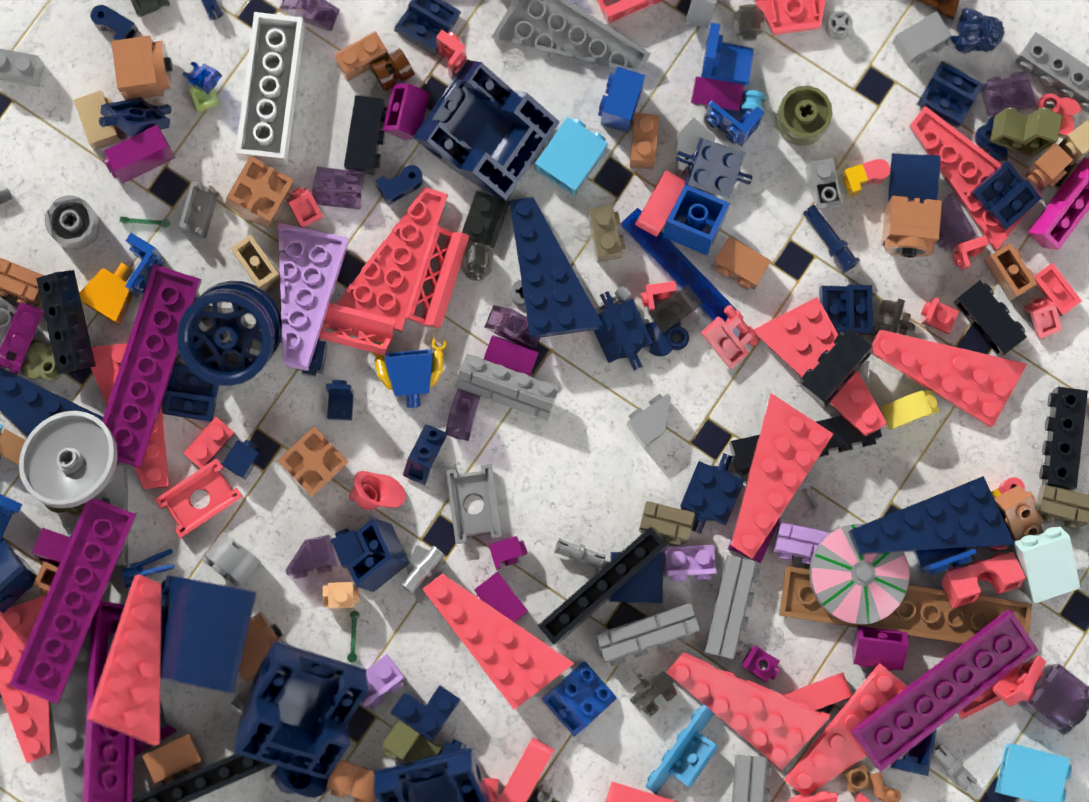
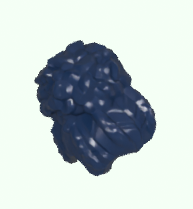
M963 8L957 24L960 34L951 36L950 40L955 45L956 50L964 54L974 50L992 51L1001 43L1005 34L1003 22L996 17L983 15L974 9Z

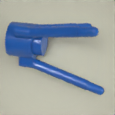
M168 549L140 562L132 563L129 568L122 569L124 586L130 588L136 575L140 574L146 577L147 575L174 569L175 566L173 564L144 570L142 567L173 553V550Z

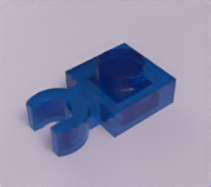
M191 62L190 64L194 67L190 73L183 72V76L195 88L209 94L223 75L218 70L204 63L200 67L196 62Z

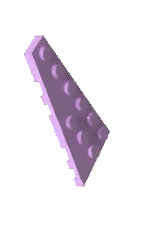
M278 222L284 366L308 371L349 240L346 237Z

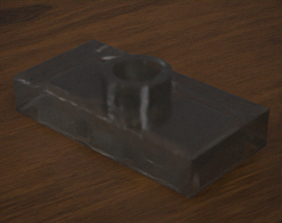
M687 285L651 311L649 316L664 334L702 306L703 303L690 286Z

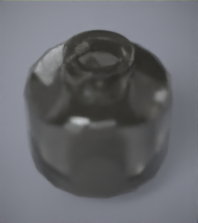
M758 5L739 6V10L733 14L734 33L742 37L743 41H755L757 36L764 33V12L758 9Z
M473 243L471 246L466 247L460 266L462 273L468 279L480 281L489 276L493 266V252L483 243Z

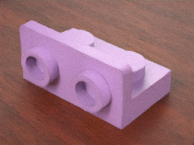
M714 545L674 546L664 551L666 577H672V581H687L686 576H696V580H711V575L717 574Z
M388 654L366 669L369 691L363 698L361 705L364 709L368 706L373 709L384 701L381 696L388 691L393 694L404 685L401 682L405 679L404 675Z

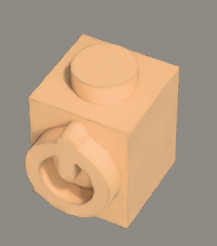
M336 582L323 585L324 607L329 609H356L355 603L360 602L359 588H355L354 582Z

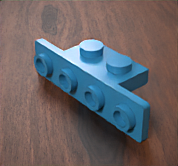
M703 704L701 708H698L693 713L689 725L678 734L677 742L672 749H669L663 755L662 763L657 770L652 771L649 775L645 787L654 794H658L670 775L691 788L719 748L718 745L701 734L714 715L710 708Z

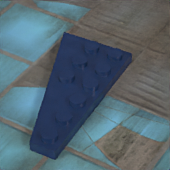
M534 197L509 200L530 339L603 329V323Z

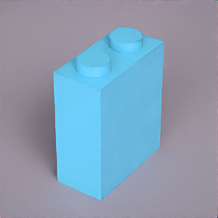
M567 117L536 161L535 170L575 196L606 152L608 143L605 142L606 138L598 132L594 131L592 133L587 130L586 125L576 118L572 120Z
M1006 743L995 792L1032 802H1064L1066 798L1064 784L1065 780L1069 779L1072 765L1069 764L1070 758Z

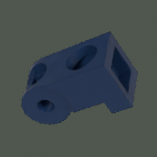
M97 5L91 10L90 17L94 25L101 31H109L114 34L113 38L115 41L133 38L139 30L134 22L105 5Z
M409 165L403 169L401 174L388 181L384 176L375 181L379 192L389 206L420 188L423 176L419 167Z

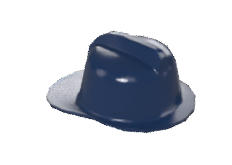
M277 766L270 776L275 781L278 789L286 794H299L316 798L323 795L327 790L328 779H322Z

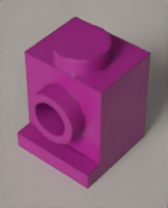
M517 536L489 544L496 570L501 569V563H505V566L519 563V558L528 554L524 540L519 541Z
M752 645L739 666L763 682H767L769 678L774 680L781 669L777 666L780 660L756 645ZM760 660L767 662L766 669L762 670L759 668L758 663Z

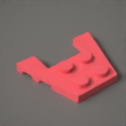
M754 0L772 35L821 28L825 0Z

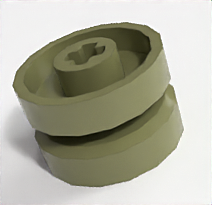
M809 85L798 86L790 90L781 101L776 115L777 129L781 136L789 143L798 146L811 145L818 141L826 132L833 115L832 104L827 95L820 89Z

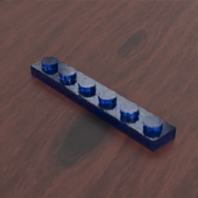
M636 208L621 222V227L675 281L679 288L712 322L717 317L722 318L725 322L728 316L724 309L732 304L669 239L663 237L661 231L655 237L636 226L635 224L642 212L639 208Z

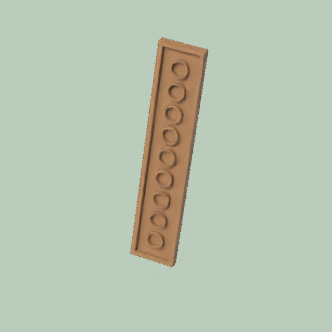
M785 567L779 616L855 628L858 625L907 632V636L964 644L1009 609L1014 613L1029 636L1032 612L1031 603L978 596L975 602L953 609L944 590L908 585L901 604L886 618L869 624L846 623L831 616L818 603L811 588L809 569Z

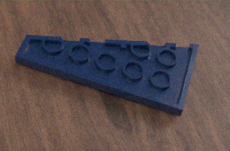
M0 368V410L27 437L41 422L62 412L82 411L94 415L101 421L103 420L102 416Z
M984 476L848 531L858 555L1015 545Z

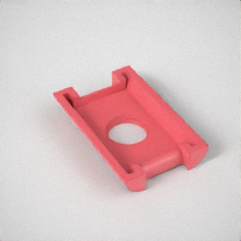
M217 458L155 499L160 509L163 510L167 507L179 525L174 530L180 538L243 497L238 488L232 490L220 472L224 467ZM196 490H205L210 496L209 504L203 509H197L191 504V495Z

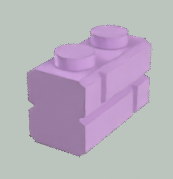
M780 522L777 527L773 552L778 553L777 558L792 561L793 557L801 558L803 564L810 565L815 549L829 532Z

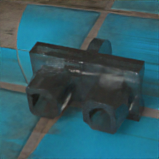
M898 298L896 301H881L878 314L888 316L890 319L888 324L877 321L873 329V336L876 337L880 330L896 333L899 328V334L906 335L907 331L915 330V324L909 322L911 314L904 313L903 319L900 320L905 300Z
M664 671L657 676L651 672L646 677L639 673L636 677L640 682L634 687L637 693L629 700L639 711H643L651 717L659 709L653 701L661 694L666 701H669L677 695L673 686L674 681Z

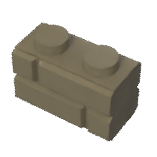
M1044 484L1039 488L1035 509L1041 515L1043 522L1054 524L1057 520L1065 522L1064 526L1067 528L1079 529L1080 526H1086L1089 522V495Z
M646 501L638 531L644 533L652 526L663 538H667V543L681 546L682 542H688L695 513Z

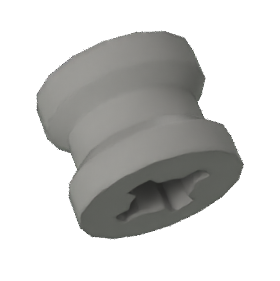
M844 11L834 12L826 25L827 34L836 40L844 39L852 27L853 21L851 16Z
M519 280L511 288V299L517 306L525 307L522 283Z

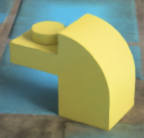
M922 390L880 407L889 430L905 426L913 421L940 412L937 400L930 390Z

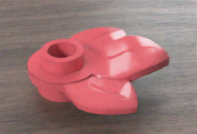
M1055 94L1042 96L1038 102V109L1040 107L1045 108L1047 102H1052L1055 105L1053 112L1062 115L1059 134L1068 135L1074 131L1072 116L1081 111L1078 102L1070 97L1059 98Z

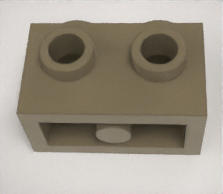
M613 205L589 209L588 220L597 262L621 258L622 250L625 249V241L623 235L618 234L617 226H621L619 212H614Z

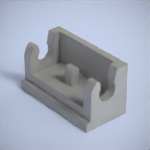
M192 180L179 223V228L183 233L206 238L219 192L210 185L205 187L199 182Z

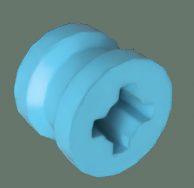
M744 90L742 92L743 103L740 104L739 108L741 113L745 114L748 110L752 112L757 106L763 110L761 106L766 98L764 93L755 90Z

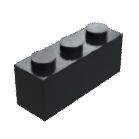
M355 95L344 162L346 171L375 175V168H380L381 154H378L379 145L384 144L385 131L382 130L383 121L385 122L388 107H385L384 99Z
M979 280L953 303L994 353L1001 358L1027 336L1022 324L1011 318L1007 306L1003 302H998L993 296L994 291L987 283L983 284Z
M851 328L846 333L842 331L835 338V345L830 351L825 350L817 360L819 362L813 370L811 368L808 369L801 378L803 381L801 383L802 390L825 408L874 353L873 346Z

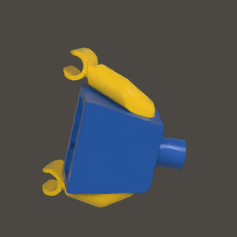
M434 338L431 345L432 349L386 353V355L371 352L375 357L377 377L388 390H393L395 396L405 395L407 408L420 407V394L429 393L430 387L437 384L444 369L443 352L446 349V340H443L442 347H436Z

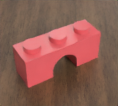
M1000 552L985 561L977 559L969 563L968 566L962 568L955 566L948 569L941 581V585L954 609L977 600L981 593L977 581L983 580L991 583L998 595L1020 588L1026 576L1014 552L1007 554Z

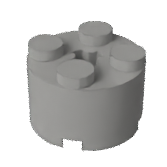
M67 195L56 199L49 210H47L45 226L48 233L58 244L67 249L77 250L87 247L97 239L99 219L96 212L86 201L73 195ZM72 219H75L76 222H74V225L69 226L70 224H72Z
M222 532L201 559L238 589L245 585L262 563L225 532Z

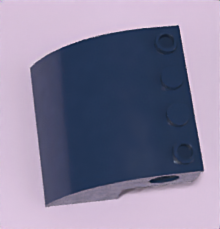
M467 59L413 138L464 178L487 192L507 200L560 121L527 92L511 89L482 62Z
M167 576L166 580H163L161 584L160 678L234 694L257 592L182 577Z
M275 641L260 665L247 694L239 721L235 754L327 780L350 746L347 723L369 691L366 669Z
M472 748L374 771V795L377 802H491Z

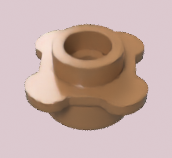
M860 765L855 769L848 768L844 771L843 774L848 782L846 788L849 792H855L857 789L862 788L867 790L871 787V781H869L867 774L868 768L865 765ZM856 776H859V781L855 780Z

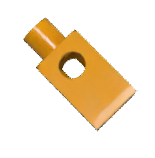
M120 263L114 274L102 268L79 292L81 302L120 326L133 297L125 286L127 284L126 281L134 270L123 263Z

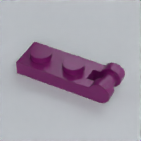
M20 301L0 346V368L4 366L9 368L10 372L18 374L43 316V310ZM8 351L16 353L14 360L6 357Z

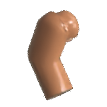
M881 772L869 774L873 793L877 799L883 802L900 801V791L884 785Z

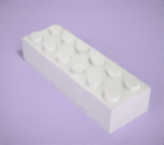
M254 12L235 151L238 159L241 161H248L251 155L263 163L287 166L305 32L303 17Z

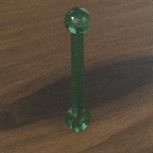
M120 217L119 220L120 223L162 225L164 228H168L171 224L170 220L166 218L163 220Z
M356 610L350 613V618L352 619L351 646L347 660L351 663L357 660V655L355 654L357 619L360 614Z

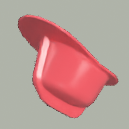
M368 471L356 473L354 476V486L349 494V499L355 501L365 510H374L380 506L397 508L404 503L406 498L403 486L393 477Z

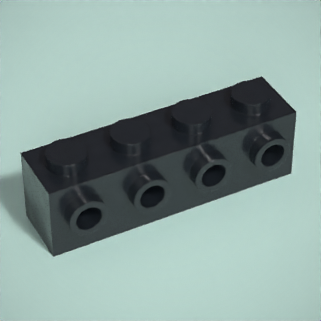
M75 271L55 272L36 278L57 374L95 367Z
M1058 386L1053 389V392L1049 393L1048 407H1051L1050 416H1047L1045 421V431H1048L1047 441L1045 440L1042 446V455H1045L1044 465H1041L1039 479H1042V485L1046 484L1066 490L1077 488L1087 390Z

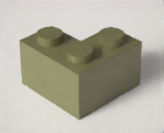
M1040 107L1030 115L1020 113L1014 108H1006L994 117L990 142L1034 157L1058 142L1062 115L1053 112L1049 108Z
M401 720L396 722L381 745L386 748L383 752L395 761L400 758L408 763L437 756L442 749L438 744L430 741Z

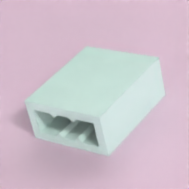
M1061 527L1048 528L1045 532L1027 535L1021 540L1014 542L1017 560L1026 576L1023 582L1024 592L1034 604L1080 588L1071 539Z

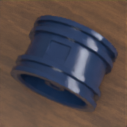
M233 280L218 283L208 288L186 309L181 317L177 329V344L180 355L186 366L196 376L206 382L221 386L242 384L256 376L278 349L282 338V319L274 300L256 285ZM222 302H230L233 308H222ZM245 314H251L255 318L256 323L249 324L245 320ZM203 317L210 318L213 322V327L205 326L202 320ZM253 339L262 344L261 350L251 348ZM205 343L211 348L212 352L207 348ZM228 352L236 353L239 361H231L228 357Z

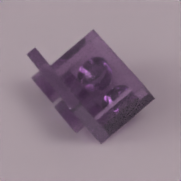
M1017 72L1011 74L1010 78L1001 79V77L988 79L987 83L981 88L987 116L997 115L1006 108L1022 110L1034 107L1036 101L1030 82L1033 79L1032 73L1024 74V72Z
M317 167L312 187L315 202L317 205L361 209L365 172Z

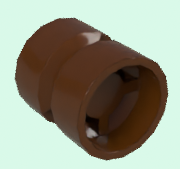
M400 48L388 54L386 60L381 58L370 64L376 79L385 92L393 88V84H397L398 80L404 82L415 76L407 57ZM389 67H391L394 72L391 75L387 70Z

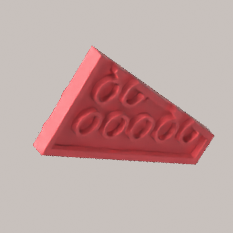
M925 106L910 124L909 128L928 155H941L940 173L984 236L986 235L989 244L996 252L1023 216L1007 230H1004L981 207L970 192L1002 164Z
M424 187L407 209L405 215L394 226L392 232L361 269L353 283L345 290L340 300L336 302V305L395 319L394 330L402 332L407 319L405 314L433 226L439 225L448 194Z
M818 297L754 329L756 332L755 336L760 338L801 378L808 369L811 368L813 370L819 362L817 360L825 350L830 351L835 345L834 340L838 336ZM859 371L853 375L829 403L864 436L887 425Z
M884 330L878 332L872 343L873 356L988 427L994 426L1027 365L1018 361Z
M127 343L92 347L96 366L91 367V370L106 404H108ZM162 404L141 468L134 467L145 490L169 487Z
M772 393L769 395L746 490L742 498L740 513L730 544L751 559H753L833 436V433Z
M140 574L134 577L88 719L157 746L159 745L161 584Z
M441 574L422 589L513 710L574 664L444 574Z
M685 652L678 657L666 672L781 770L830 717L829 714L809 709L808 705L801 702L798 704L786 699L785 695L750 680L745 681L735 677V674L729 671L724 672L714 668L710 663Z

